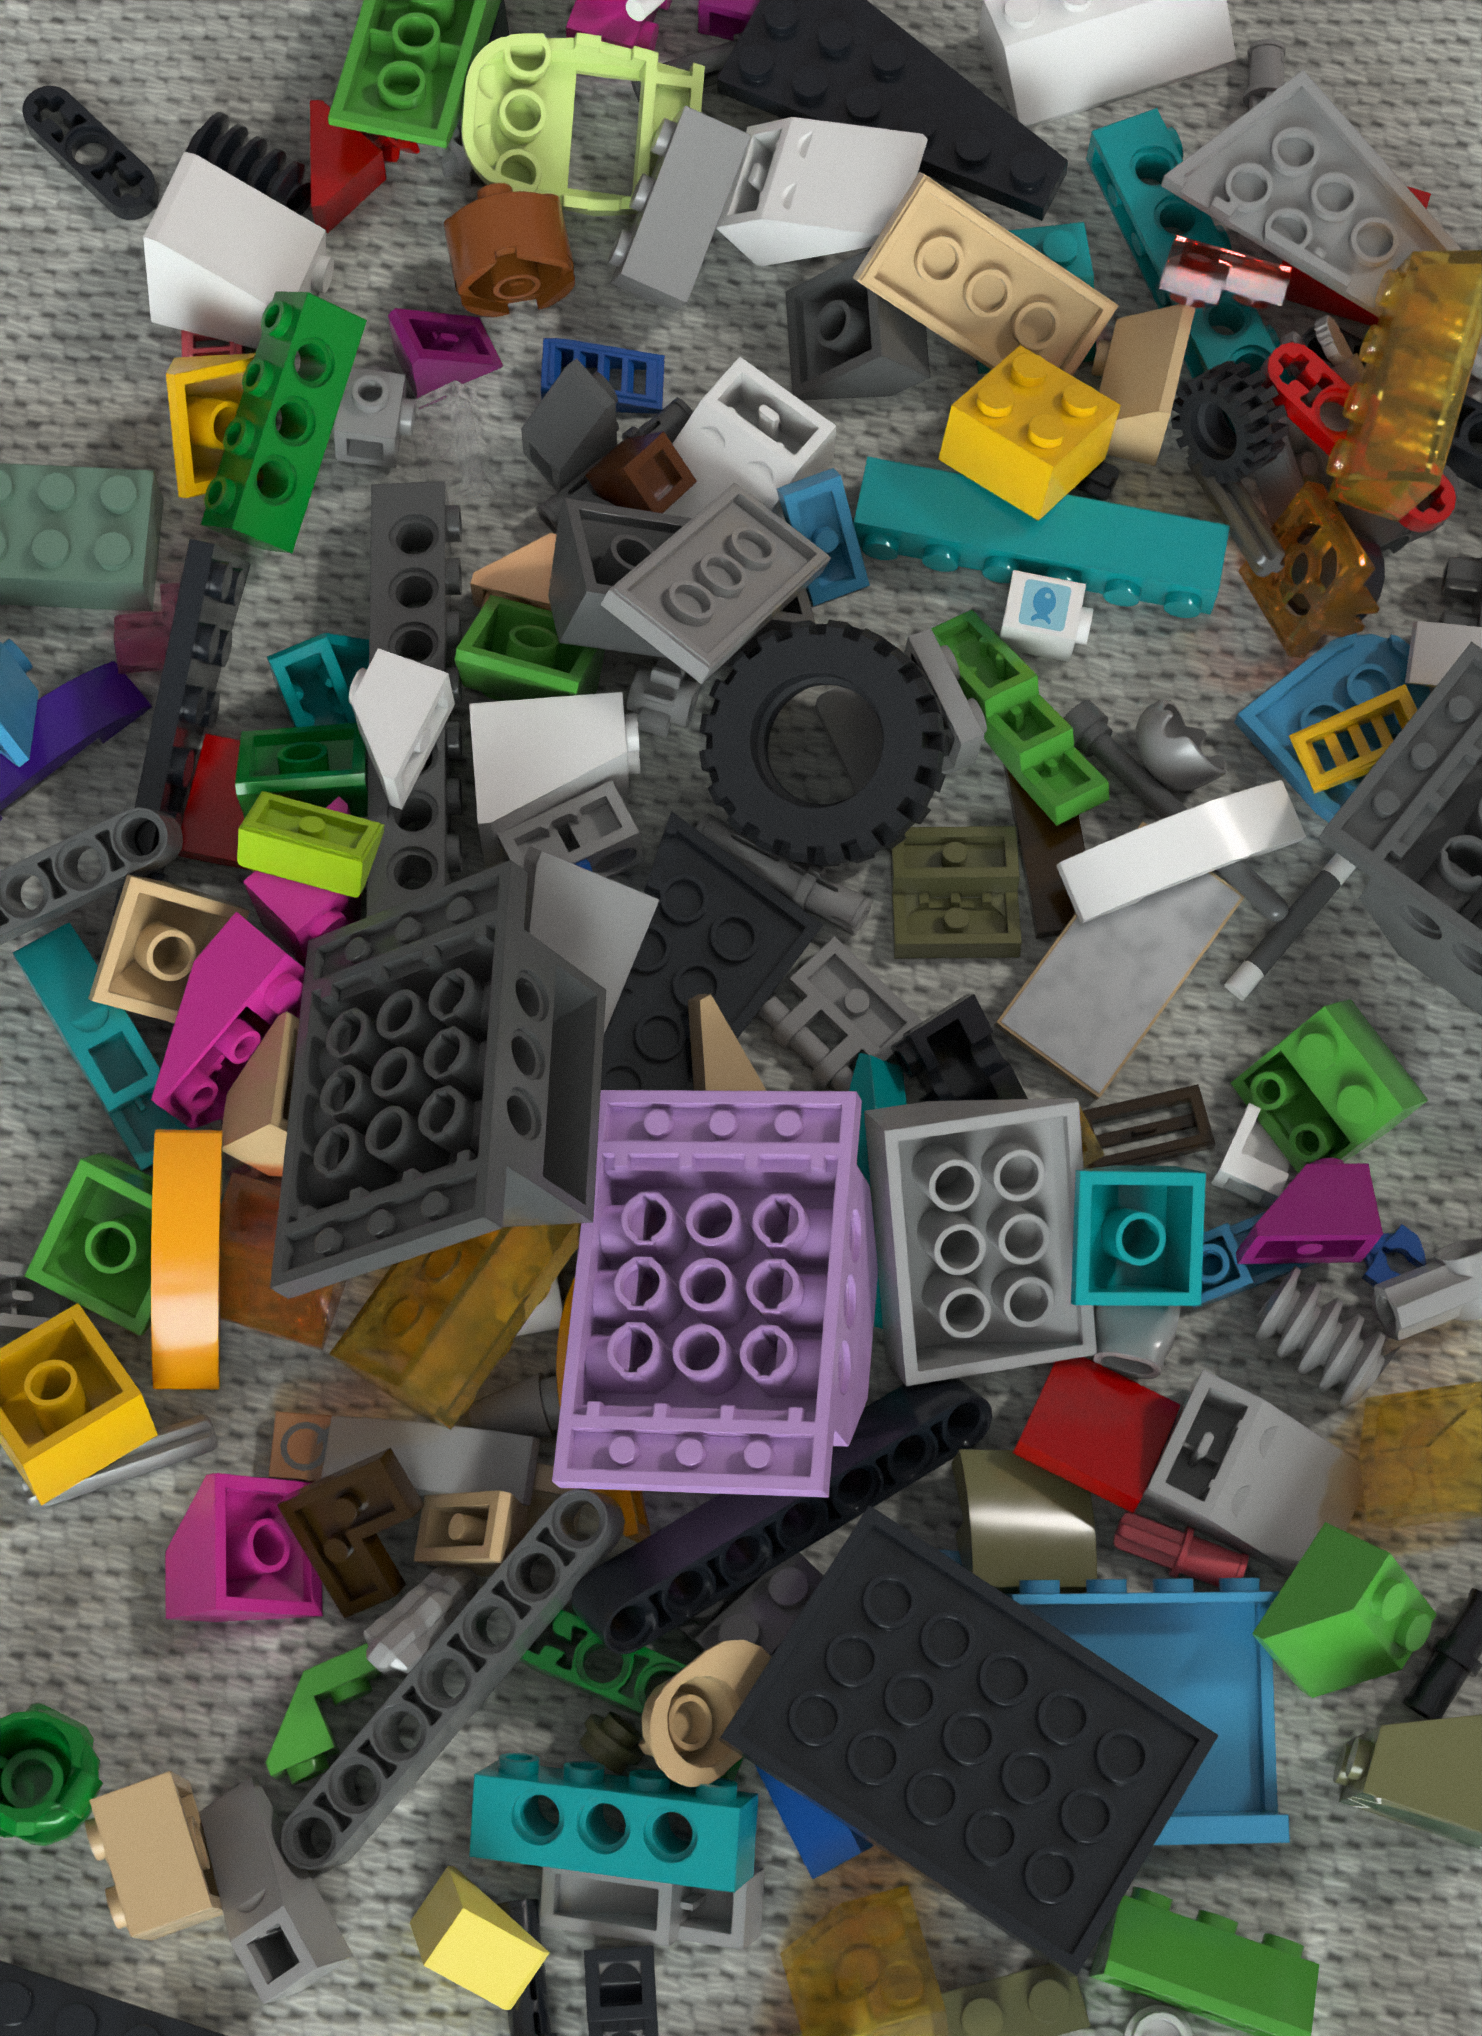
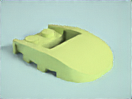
M578 32L575 38H546L544 33H519L500 37L486 45L477 54L467 74L461 117V137L465 154L473 170L487 185L506 183L512 187L513 192L525 191L539 194H554L560 198L562 210L597 217L637 214L638 211L629 208V204L641 175L644 173L651 177L659 155L650 152L656 132L663 118L672 121L684 106L701 112L705 66L693 63L689 71L659 63V52L635 45L632 49L603 42L599 35ZM576 74L641 81L631 196L568 188Z

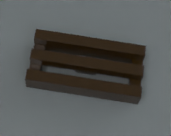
M1199 1084L1080 1111L1083 1153L1085 1152L1087 1168L1113 1165L1139 1166L1213 1149L1216 1145ZM1189 1103L1191 1114L1100 1135H1095L1093 1129L1094 1124ZM1196 1127L1198 1134L1101 1157L1099 1151L1101 1148Z

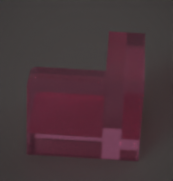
M180 583L160 584L162 611L115 616L113 636L119 674L163 670Z

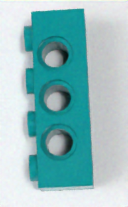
M527 1753L501 1754L497 1761L474 1774L469 1857L734 1893L754 1876L759 1793L737 1791V1782L733 1780L718 1778L709 1785L699 1784L700 1786L686 1787L679 1783L671 1782L668 1776L660 1770H633L629 1772V1777L605 1774V1766L603 1764L590 1761H571L564 1763L563 1768L540 1766V1758ZM539 1795L549 1797L556 1804L559 1810L558 1824L551 1823L542 1816L538 1806ZM604 1803L611 1804L621 1811L626 1824L624 1833L617 1832L608 1826L603 1815ZM670 1812L679 1813L688 1820L692 1828L691 1841L681 1840L673 1834L669 1826Z

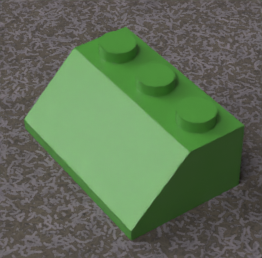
M1133 1886L1130 1897L1123 1896L1101 1934L1089 1977L1254 2036H1311L1319 1964L1301 1958L1304 1950L1303 1945L1269 1933H1264L1261 1943L1235 1934L1238 1922L1204 1910H1198L1196 1920L1170 1911L1172 1899L1140 1887Z

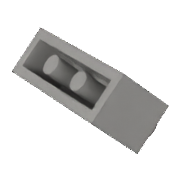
M684 106L672 121L663 118L650 149V152L659 155L651 177L644 173L641 175L630 200L629 208L638 211L630 232L623 229L620 230L608 258V263L616 266L610 284L674 311L679 310L688 302L750 140V134L688 106Z

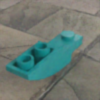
M68 922L14 951L13 956L75 1063L82 1070L138 1169L143 1172L153 1166L155 1129H192L151 1100L160 1068L127 1012L123 1009L88 999L98 965L71 923Z

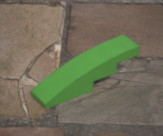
M972 609L931 628L940 647L947 645L956 658L960 671V679L957 681L966 699L974 698L983 712L987 725V731L984 733L985 741L1021 787L1056 826L1110 800L1109 781L1074 747L1073 728L1039 694L1038 675Z

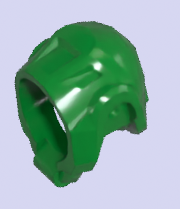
M41 1703L31 1704L26 1712H14L0 1718L1 1837L13 1838L15 1836L32 1845L48 1846L72 1836L91 1815L92 1808L89 1800L98 1797L103 1782L99 1780L100 1759L93 1749L94 1738L86 1725Z

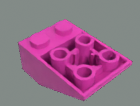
M235 912L193 962L151 1098L155 1104L192 1130H222L227 1093L276 1018L285 1012L300 1018L305 968L238 912Z

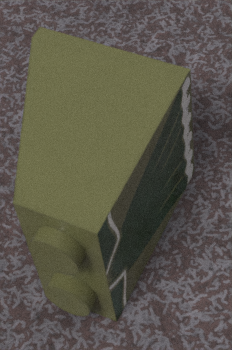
M1482 1714L1380 1725L1357 1736L1353 1745L1344 1743L1333 1775V1782L1343 1785L1339 1802L1482 1850Z

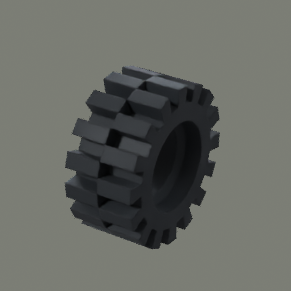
M1234 360L1218 364L1187 381L1176 392L1179 397L1174 400L1172 407L1173 411L1179 413L1178 416L1171 419L1172 429L1182 430L1183 436L1176 439L1179 448L1182 449L1188 446L1192 452L1186 458L1192 466L1201 462L1203 465L1200 474L1207 478L1216 474V482L1226 483L1230 480L1232 483L1237 482L1278 458L1276 455L1282 452L1286 445L1281 439L1288 435V425L1278 421L1287 415L1284 405L1275 406L1272 398L1279 395L1274 385L1265 389L1262 384L1266 376L1258 370L1250 375V364L1241 362L1235 365ZM1223 410L1231 419L1236 434L1228 426L1223 414Z

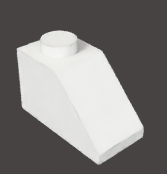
M378 648L368 669L361 668L356 673L349 691V703L352 704L360 735L389 804L402 810L455 702L448 673Z

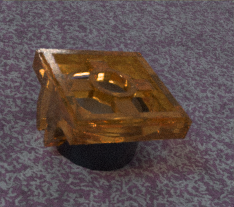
M1306 481L1271 527V530L1285 551L1283 558L1285 566L1278 573L1271 572L1266 577H1260L1253 572L1248 562L1245 561L1238 570L1287 655L1303 659L1323 635L1341 638L1362 632L1366 627L1362 620L1367 614H1377L1380 610L1377 602L1381 596L1385 580L1384 558L1379 545L1370 536L1352 532L1323 484ZM1286 604H1288V606H1289L1297 615H1300V617H1299V616H1296V615H1293V614L1285 607Z

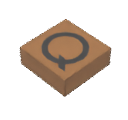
M276 1411L268 1477L271 1479L311 1483L320 1480L333 1415Z

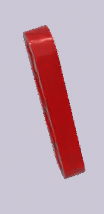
M1291 342L1280 345L1267 357L1260 368V371L1266 376L1262 386L1267 389L1274 385L1279 395L1272 398L1274 405H1284L1287 413L1286 416L1401 525L1410 531L1423 533L1433 530L1451 515L1455 508L1456 494L1453 485L1447 477L1315 352L1303 344ZM1293 364L1299 369L1300 373L1297 375L1296 380L1291 381L1287 385L1279 376L1285 368ZM1317 384L1322 391L1306 406L1301 400ZM1334 402L1344 407L1349 416V427L1346 430L1334 431L1325 426L1320 417V407L1323 403ZM1368 445H1382L1390 451L1394 460V467L1391 473H1377L1368 466L1365 459V449ZM1408 470L1413 476L1396 491L1391 485ZM1427 491L1431 493L1434 500L1431 502L1430 508L1421 512L1414 504L1419 498L1418 495Z

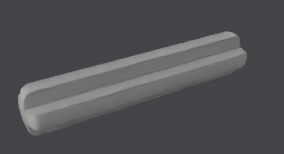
M200 1414L156 1429L158 1433L156 1437L42 1506L22 1478L26 1500L33 1509L39 1510L213 1451L217 1447V1436L212 1421L207 1415Z

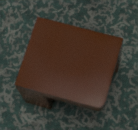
M664 431L623 440L585 474L601 499L615 506L656 513H664L697 482Z

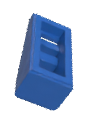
M543 338L541 400L561 374V367H566L577 358L585 368H597V372L602 374L609 383L610 369H622L621 391L614 390L618 398L616 412L658 414L663 409L665 355L570 339ZM634 370H646L645 395L633 393Z

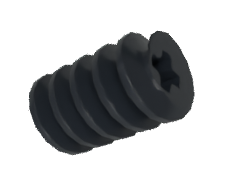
M217 112L212 115L197 130L185 152L200 156L301 216L310 206L311 183L302 184L306 171L303 163L293 161L285 168L287 157L283 150L275 148L266 155L267 141L260 136L254 137L247 143L249 135L247 127L242 124H236L229 129V117L223 112Z

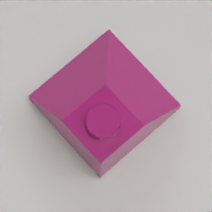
M221 1473L206 1475L165 1551L166 1619L226 1622L322 1617V1581L277 1507V1504L286 1495L311 1484V1482Z

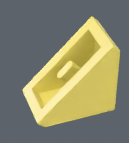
M447 1866L410 1921L425 1967L504 2010L512 2009L550 1953L455 1866Z

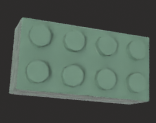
M0 463V605L153 612L164 502L154 470Z

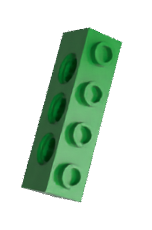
M275 291L273 300L268 304L262 315V334L254 359L248 364L243 374L242 397L235 418L229 423L224 434V453L216 477L207 487L204 497L206 509L200 525L262 550L293 553L367 322L366 319L309 292ZM297 351L301 360L298 372L295 369L294 363ZM280 409L282 415V424L278 431L276 427V415L278 410ZM261 468L263 471V483L261 488L258 489L257 474Z

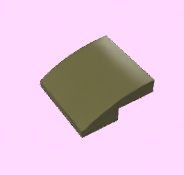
M1016 826L911 827L905 833L906 839L891 849L894 959L1020 958L1022 945L1018 901L1020 873ZM960 897H981V898H960Z
M959 1449L951 1465L964 1520L955 1535L962 1566L1004 1594H1019V1580H1060V1593H1086V1579H1097L1096 1534L1091 1492L1013 1454V1450Z

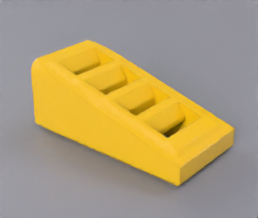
M1406 684L1289 735V739L1314 794L1368 774L1394 741L1383 717L1394 713L1401 729H1403L1417 711ZM1371 722L1382 745L1381 748L1372 752L1360 728L1361 725ZM1348 731L1359 755L1358 758L1349 762L1336 734ZM1323 739L1336 765L1335 768L1326 772L1312 744Z

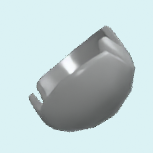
M1159 700L1149 705L1140 715L1136 726V743L1142 762L1147 771L1165 788L1190 791L1207 785L1226 774V760L1222 755L1205 757L1202 753L1201 746L1207 736V732L1204 729L1185 726L1181 712L1173 701Z

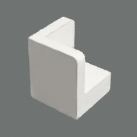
M1249 1103L1240 1117L1211 1184L1268 1210L1281 1195L1289 1177L1287 1172L1291 1164L1263 1126L1256 1122L1261 1108Z

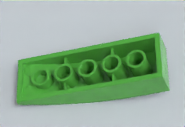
M364 0L328 115L329 125L447 149L462 114L463 92L469 68L477 54L488 44L501 0Z

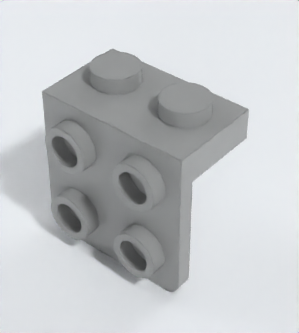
M928 628L908 636L904 653L922 669L932 683L931 688L936 698L940 700L946 717L943 720L945 735L949 737V756L944 757L942 773L947 775L976 762L984 733L987 731L985 717L974 698L966 699L957 681L960 679V671L956 658L947 645L940 647L932 629ZM839 686L819 695L815 710L857 794L870 781L879 765L883 750V735L878 717L869 703L854 691Z

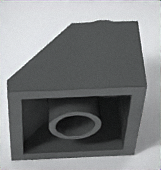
M871 248L785 292L792 394L800 400L893 396L930 378L926 326L852 278Z

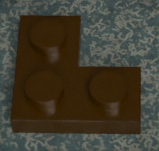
M391 1447L286 1495L277 1504L278 1509L344 1619L396 1597L407 1585L376 1533L414 1517L424 1506V1503Z

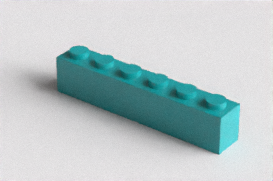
M867 456L853 523L859 546L867 556L874 559L893 560L898 555L922 559L926 567L941 572L955 571L960 566L980 570L987 579L998 583H1010L1013 570L1086 584L1085 591L1103 594V598L1107 602L1118 606H1135L1139 601L1163 605L1164 610L1168 614L1180 618L1197 617L1200 613L1211 614L1219 592L1230 525L1068 494L1038 521L963 474Z

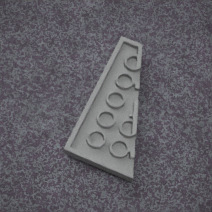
M1304 70L1292 77L1163 176L1161 183L1163 188L1482 380V271Z

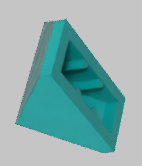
M322 633L267 656L276 689L294 727L357 723L352 704L349 703V691L356 673L361 668L368 669L369 639Z

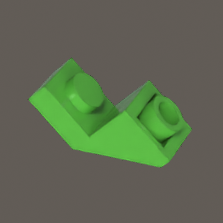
M367 1643L303 1671L265 1762L272 1777L279 1780L289 1776L292 1785H297L325 1773L330 1768L326 1758L340 1753V1750L320 1702L332 1698L335 1707L353 1702L373 1691L369 1680L382 1675V1672L378 1671L366 1659V1649L369 1647Z

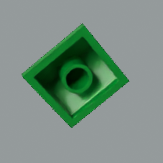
M357 723L242 731L235 788L244 818L262 791L326 808L336 798L340 797L348 804L351 815L368 817V751L360 735Z

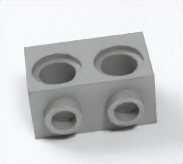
M612 780L497 834L504 862L512 860L522 869L524 857L529 846L572 864L587 859L590 862L592 871L606 878H611L644 862L640 832Z

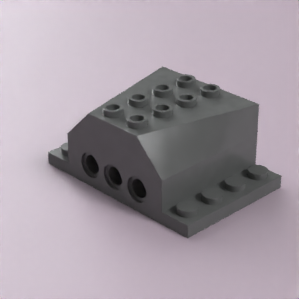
M1471 641L1324 828L1318 840L1371 877L1359 899L1396 953L1481 1016L1482 648Z
M512 860L308 941L270 1289L288 1299L501 1229L502 1227L593 1223L606 989L524 929L528 872Z

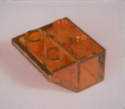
M232 1173L220 1211L219 1319L323 1350L347 1280L289 1299L270 1289L281 1187Z

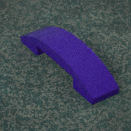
M115 661L83 673L38 699L29 760L21 767H18L0 754V811L95 740L99 739L104 744L152 708L150 702Z

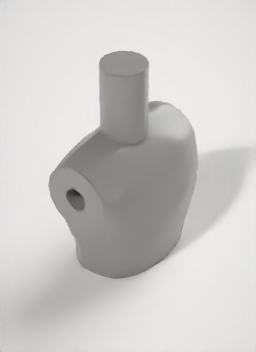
M1097 1306L1094 1317L1097 1355H1094L1093 1361L1124 1377L1137 1379H1154L1158 1377L1162 1371L1164 1360L1174 1343L1181 1306Z

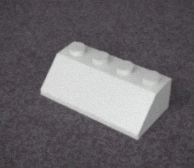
M983 0L978 36L1013 117L1027 128L1235 64L1237 60L1227 0Z

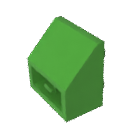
M1351 999L1321 1008L1230 1083L1247 1106L1250 1103L1261 1108L1257 1120L1297 1173L1306 1164L1319 1159L1338 1158L1343 1162L1347 1161L1388 1133L1428 1101Z

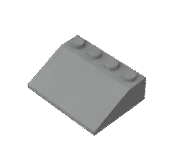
M1075 1098L926 1101L864 1111L886 1362L906 1386L1097 1355L1094 1306L1071 1304L1075 1170L1084 1169L1079 1101Z

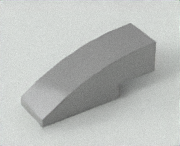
M332 1416L321 1479L391 1447L421 1500H424L425 1495L501 1490L513 1494L524 1506H530L540 1439L532 1436L444 1424Z
M754 1866V1876L734 1893L543 1867L540 1926L667 1947L677 1940L744 1950L761 1936L765 1868Z

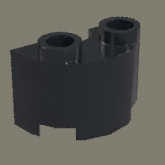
M966 994L903 1033L902 1039L891 1046L894 1057L902 1070L910 1078L916 1076L927 1093L919 1099V1103L926 1101L1028 1099L1011 1065L998 1051L991 1035L994 1031L975 994Z

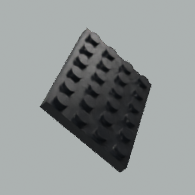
M869 1505L724 1730L719 1741L1069 1976L1074 1977L1077 1976L1216 1741L1218 1734Z

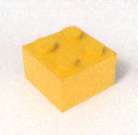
M1020 345L951 405L938 460L1039 521L1105 460L1121 405Z
M79 1303L0 1348V1444L41 1506L158 1435L142 1393Z

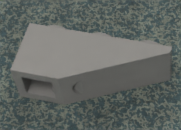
M256 1775L249 1777L199 1812L230 1943L263 2004L303 1991L354 1957L306 1869H299L290 1863L284 1855L280 1841L283 1825Z

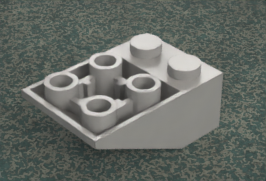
M1202 1370L1189 1389L1140 1502L1290 1576L1325 1522L1346 1532L1373 1470L1266 1400Z

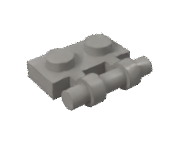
M835 936L790 977L789 986L803 999L802 1002L790 1011L776 996H773L758 1011V1015L774 1029L771 1036L784 1049H788L791 1046L814 1069L811 1075L825 1089L832 1086L836 1091H849L854 1073L849 1067L858 1058L859 1053L872 1055L891 1062L895 1058L891 1046L902 1039L903 1033L923 1022ZM819 1017L823 1018L844 1039L832 1051L808 1029Z

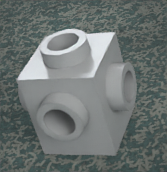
M375 365L363 368L352 367L333 425L336 460L396 468L401 436L413 435L416 416V399L406 398V374L393 373L385 367Z

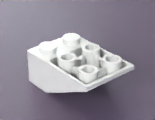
M797 117L749 126L746 133L750 134L751 137L716 229L755 265L759 266L872 247L915 180L928 139L920 133Z
M739 357L703 397L673 442V446L697 482L663 514L693 518L733 483H736L780 518H783L784 515L776 488L820 473L834 459L836 425L746 360Z

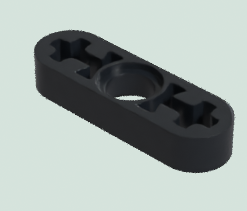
M43 86L35 89L26 97L22 113L30 135L117 217L126 220L143 218L154 210L158 202L159 193L152 171L69 92L57 86ZM47 108L53 113L60 110L65 126L70 129L65 137L62 129L53 120L48 118L42 121L40 115L42 110ZM89 143H97L107 149L104 159L94 165H84L75 160L77 151ZM116 168L119 177L129 186L134 187L139 184L142 193L140 196L134 198L127 193L121 197L118 183L111 176Z

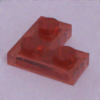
M1175 235L1158 289L1169 291V297L1173 301L1189 307L1202 308L1206 302L1218 305L1222 290L1234 293L1233 299L1243 305L1264 309L1268 307L1269 303L1282 306L1292 268Z

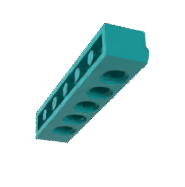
M1157 108L1093 130L1086 160L1158 309L1182 303L1196 306L1184 355V362L1192 379L1218 364L1233 360L1235 365L1241 362L1250 364V375L1258 370L1260 371L1267 357L1281 344L1274 328L1270 324L1264 325L1256 309L1257 299L1250 279L1245 274L1239 275L1231 259L1232 247L1226 230L1222 225L1215 226L1210 215L1161 186L1163 176L1183 161V147L1176 130L1173 127H1166ZM1149 178L1156 180L1160 184L1148 185L1140 179ZM1175 227L1182 230L1185 234H1171L1164 228ZM1187 277H1202L1210 284L1199 285L1193 283ZM1224 326L1232 330L1234 334L1222 335L1213 330L1212 327ZM1286 368L1279 376L1287 385L1291 381L1296 380L1294 375L1289 376ZM1223 410V414L1228 426L1236 434L1231 419Z

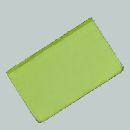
M262 791L238 828L237 861L239 865L248 869L346 896L359 897L368 879L384 834L385 825Z

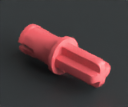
M1125 1512L1120 1518L1113 1545L1118 1550L1171 1569L1170 1577L1177 1578L1179 1573L1217 1587H1219V1578H1243L1249 1560V1555L1239 1554L1194 1536V1528L1187 1526L1183 1532L1131 1512Z

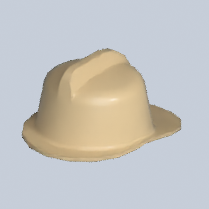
M746 1640L722 1641L705 1650L675 1676L656 1686L646 1700L641 1716L643 1739L639 1742L638 1746L642 1752L653 1756L658 1767L670 1780L686 1787L700 1786L699 1784L709 1785L723 1776L743 1756L720 1742L719 1738L771 1659V1656L761 1646Z

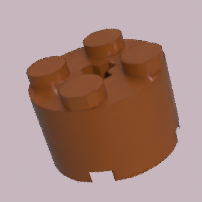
M493 183L479 189L477 200L465 205L444 221V231L455 288L458 296L460 295L462 306L473 314L485 317L509 315L508 304L536 299L538 309L548 308L566 297L575 286L574 263L561 200L557 195L525 191L513 192L509 184Z

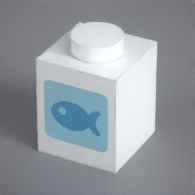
M1013 570L999 637L1014 652L1070 662L1075 643L1086 645L1089 636L1093 608L1082 606L1086 584Z

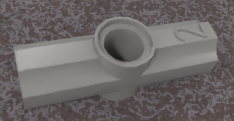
M1482 1238L1462 1240L1444 1246L1435 1252L1434 1262L1374 1285V1295L1371 1297L1372 1307L1376 1319L1381 1323L1389 1338L1400 1341L1452 1319L1459 1321L1482 1319Z

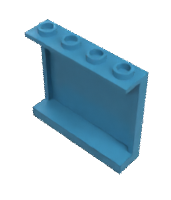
M1193 1578L1152 1579L1153 1592L1127 1593V1579H1086V1593H1060V1580H1019V1594H1005L1218 1734L1216 1741L1154 1845L1290 1843L1289 1815L1278 1812L1273 1658L1252 1634L1270 1607L1271 1602L1274 1601L1280 1591H1260V1578H1219V1592H1194Z

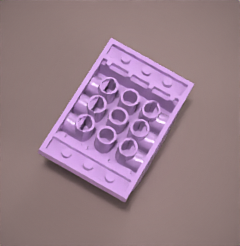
M601 1090L593 1223H581L552 1477V1482L559 1488L829 1497L833 1446L849 1447L868 1399L878 1279L870 1185L857 1166L862 1100L857 1091Z

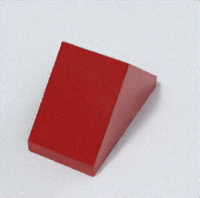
M310 100L311 209L314 223L325 229L326 233H329L378 188L387 177L382 150L359 131L329 125L328 115L331 107L322 100Z

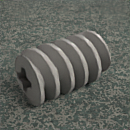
M1295 1265L1255 1316L1260 1319L1255 1339L1263 1342L1276 1333L1282 1335L1276 1355L1282 1359L1300 1349L1303 1353L1297 1371L1304 1375L1319 1365L1322 1366L1324 1370L1318 1388L1326 1391L1339 1382H1343L1345 1387L1340 1405L1346 1408L1358 1401L1368 1391L1400 1347L1383 1356L1381 1351L1386 1335L1381 1330L1376 1331L1363 1340L1359 1338L1364 1323V1317L1360 1314L1351 1317L1343 1323L1338 1322L1343 1306V1301L1338 1297L1319 1307L1317 1302L1322 1285L1317 1281L1300 1291L1295 1289L1301 1269Z

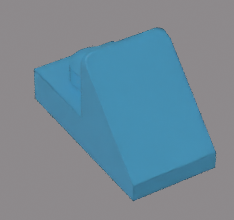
M834 468L776 488L785 522L831 557L823 573L806 587L812 605L816 606L870 586L841 475Z

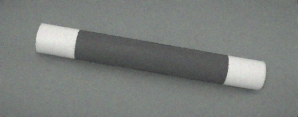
M1336 853L1291 905L1287 916L1274 925L1228 979L1224 987L1241 1001H1244L1357 867Z

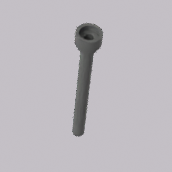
M1090 700L1082 701L1066 714L1063 719L1073 728L1074 747L1086 757L1094 755L1161 819L1188 810L1111 737L1113 730L1107 725L1108 717ZM1243 860L1216 870L1270 921H1281L1287 916V902Z

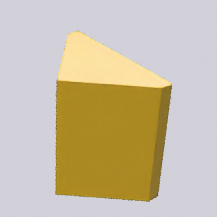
M255 353L175 357L166 372L178 497L190 498L205 494L208 485L216 477L224 453V434L229 423L235 418L243 393V374L248 364L254 359ZM261 468L259 469L257 474V481L263 480V471Z

